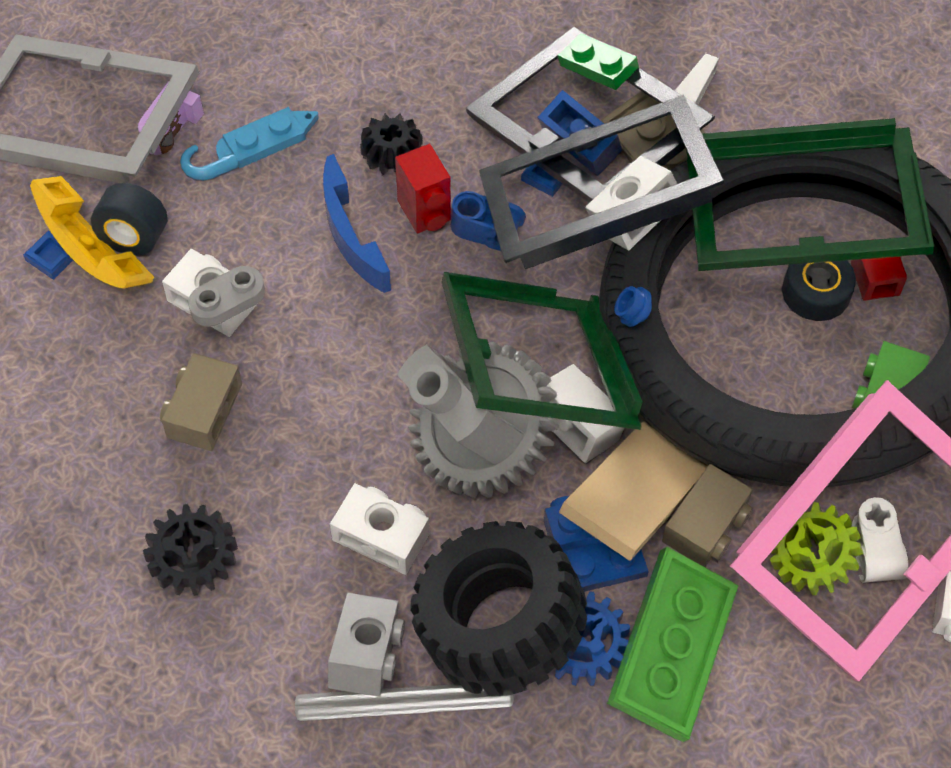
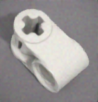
M874 497L867 499L862 503L858 515L854 517L851 527H857L861 536L856 542L861 544L863 555L855 556L863 575H859L860 581L862 583L906 579L907 577L903 574L908 569V557L905 546L902 543L895 508L889 501L882 498Z

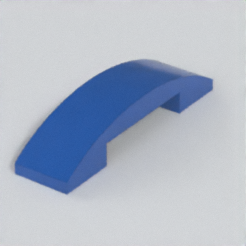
M329 155L324 165L323 189L327 220L334 241L349 265L366 282L383 293L391 291L390 270L376 241L361 246L342 205L349 203L348 183L335 155Z

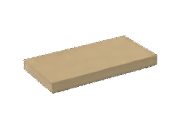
M644 421L641 423V430L635 429L563 502L559 511L560 514L629 561L633 559L684 501L708 467L707 464L676 447Z

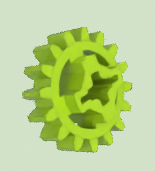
M814 502L811 511L804 512L771 552L774 556L770 558V562L774 570H779L778 575L781 581L787 583L792 580L791 584L796 592H800L805 585H808L812 595H817L819 586L825 585L830 593L834 592L833 582L837 579L845 584L849 583L850 581L846 574L847 569L858 571L860 568L853 556L863 555L861 544L856 542L861 536L857 527H851L852 521L850 516L846 513L838 518V511L834 505H831L826 512H822L819 503ZM811 538H814L819 546L820 559H817L814 552H812ZM805 568H806V569L811 570V571H813V572H807V571H803V570H801V569H805Z

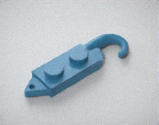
M286 107L223 134V137L216 145L218 160L202 167H196L190 162L192 155L198 151V146L192 145L181 156V169L190 178L204 181L213 179L238 167L242 168L306 140L305 135L319 119L318 112L291 111L289 107Z

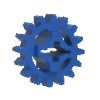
M590 591L586 598L587 605L584 609L587 614L586 627L583 631H578L580 636H582V640L575 652L569 650L566 654L569 661L559 671L556 669L555 672L557 679L563 677L565 673L571 674V684L575 686L580 677H586L590 686L595 685L596 674L599 673L606 680H609L612 676L611 665L616 668L620 667L623 658L622 654L625 653L629 641L624 638L629 636L630 625L619 624L623 617L622 609L611 612L609 610L611 599L606 597L601 603L595 602V593L593 591ZM610 634L612 645L606 653L604 650L605 645L602 641ZM590 635L591 640L588 642L584 637Z

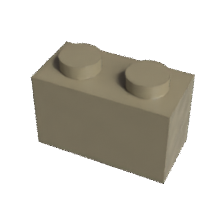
M193 353L188 365L182 366L178 372L176 390L172 399H167L164 402L160 412V422L163 424L166 437L213 451L242 386L239 367Z
M709 464L666 524L662 542L704 567L707 566L712 557L720 560L732 540L727 535L734 526L741 529L753 510V507L748 505L753 489Z

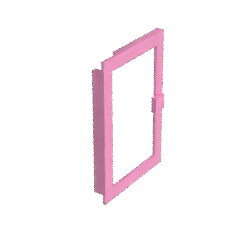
M888 380L883 383L876 393L869 394L737 550L736 553L739 556L730 565L735 572L760 593L759 595L856 681L862 679L951 570V535L930 560L923 555H919L903 574L911 583L856 650L761 564L888 412L896 417L951 468V438Z

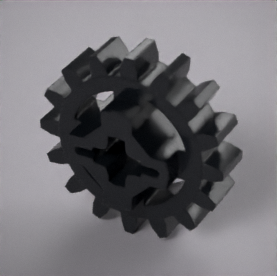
M188 504L183 505L182 514L176 515L171 509L167 510L169 519L167 522L164 523L157 519L153 522L157 534L147 533L145 535L149 547L143 550L146 562H149L147 567L151 577L158 576V582L163 589L173 583L176 595H180L185 587H190L193 596H196L199 593V586L203 584L211 591L214 590L213 579L217 576L226 580L228 573L225 565L234 566L236 564L233 551L237 550L238 546L236 538L232 537L234 533L230 522L223 523L219 511L214 512L209 517L206 505L202 504L196 513L191 512ZM190 538H192L194 543L191 560H189L187 555ZM178 566L179 568L184 570V572L177 571L171 567Z

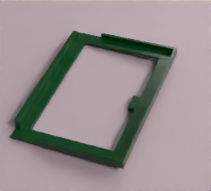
M895 118L702 134L714 160L892 146L909 237L824 243V237L817 236L799 238V245L717 251L712 202L692 209L698 271L933 254L934 243L910 128H896ZM686 149L690 180L698 177V174Z
M444 272L441 283L476 408L641 430L642 426L638 415L643 402L617 339L601 317L599 296L591 295L589 301L556 296L557 289ZM465 295L575 311L614 411L494 395L484 359H490L491 349L487 339L477 337Z

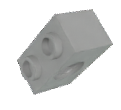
M347 593L328 660L329 689L377 697L381 696L384 680L392 681L394 676L396 654L391 653L393 645L400 646L403 638L405 620L398 619V601Z

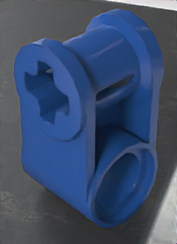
M464 191L457 194L452 201L450 222L452 232L462 239L501 251L486 196L473 191ZM508 202L517 230L518 227L524 224L526 214L519 206Z

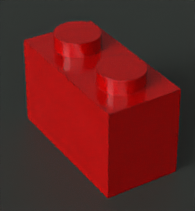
M429 143L395 157L397 201L417 234L426 230H438L451 220V177Z

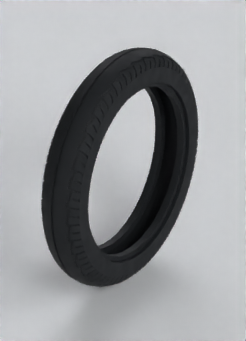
M892 146L714 160L724 181V184L710 189L714 221L737 209L763 201L791 197H811L843 202L865 209L890 222L908 236ZM917 157L934 243L933 254H926L936 270L946 294L949 308V331L944 343L930 363L914 379L898 390L951 438V179L928 162ZM687 159L670 170L677 184L689 180ZM692 209L661 220L630 250L612 241L601 279L599 308L606 326L617 339L643 404L639 413L664 438L685 453L707 465L712 464L723 472L751 481L791 487L856 409L812 415L775 412L756 407L718 390L697 374L680 356L665 330L658 305L665 278L674 260L695 237ZM627 287H643L651 293V312L646 320L629 327L620 321V317L615 314L616 300ZM888 412L826 487L855 484L894 473L929 456L933 451Z

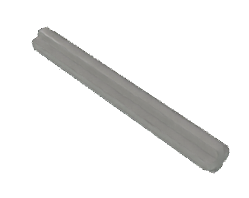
M454 684L382 689L380 697L347 691L299 694L295 699V714L297 720L307 721L503 708L513 705L514 695L511 690H504L503 696H487L484 689H482L481 693L474 694L465 691L461 685Z

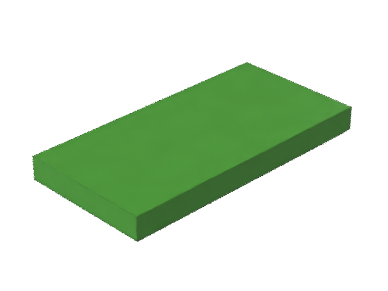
M669 547L660 550L607 704L674 739L683 742L689 740L739 585Z

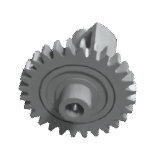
M495 342L489 343L491 356L490 359H484L494 395L550 402L557 397L555 390L551 387H546L552 381L551 378L544 372H541L543 367L536 361L531 360L530 356L521 350H515L507 344L500 347ZM426 344L405 361L397 374L409 388L412 399L423 406L422 408L409 411L410 415L420 420L419 423L408 426L411 433L420 436L410 442L412 448L422 451L415 457L417 462L426 465L424 472L426 475L435 478V483L446 489L449 488L450 491L458 495L464 492L467 496L476 498L478 492H480V494L490 498L492 497L494 487L499 492L505 494L508 493V479L517 486H521L523 482L520 472L524 470L534 475L536 471L531 461L533 459L546 461L547 458L540 451V447L554 446L555 442L545 436L548 431L558 430L559 425L547 417L476 408L460 348L458 349L460 361L457 362L449 355L444 357Z

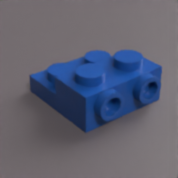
M569 496L559 497L550 503L549 508H545L543 522L547 535L552 536L560 544L563 552L566 553L584 592L648 576L649 571L642 550L629 561L559 513L563 502Z

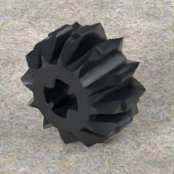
M384 113L381 121L371 118L369 127L363 128L360 152L363 159H367L370 169L379 167L382 176L388 169H394L396 173L395 157L422 147L423 136L420 130L416 129L413 119L404 121L401 113L395 118H389Z

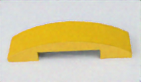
M62 176L32 180L30 184L32 194L46 225L60 246L80 267L102 282L118 288L125 289L152 283L154 276L131 251L116 254L108 244L98 239L92 230V226L79 213L84 200Z

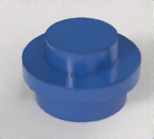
M630 286L624 289L617 298L614 308L615 314L620 317V321L632 327L646 320L652 309L651 293L643 287L635 288Z

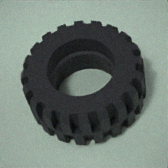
M498 521L483 523V528L474 530L473 527L461 531L462 536L452 541L449 538L440 546L442 551L437 556L432 554L424 564L425 574L419 573L413 587L417 594H413L410 611L414 615L412 619L414 630L438 669L442 671L449 681L454 685H461L465 691L479 694L484 689L487 696H503L504 690H511L513 694L526 691V685L535 681L540 685L548 680L549 676L547 674L554 668L559 671L569 661L566 656L569 650L572 652L576 651L582 640L578 631H583L587 622V614L584 610L587 605L585 592L560 544L552 536H546L543 530L533 525H527L525 529L522 522L506 521L505 526H500ZM509 587L532 589L525 606L509 621L488 629L467 628L469 618L474 609L490 594Z

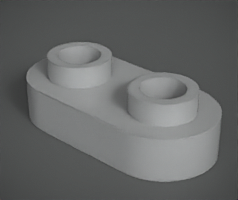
M239 266L199 286L190 294L188 300L193 320L202 326H216L255 306L262 300L265 293L263 277L253 267ZM243 281H248V282H249V283H247V284H245V285H239V284H238V283L243 282ZM208 299H214L211 303H202Z

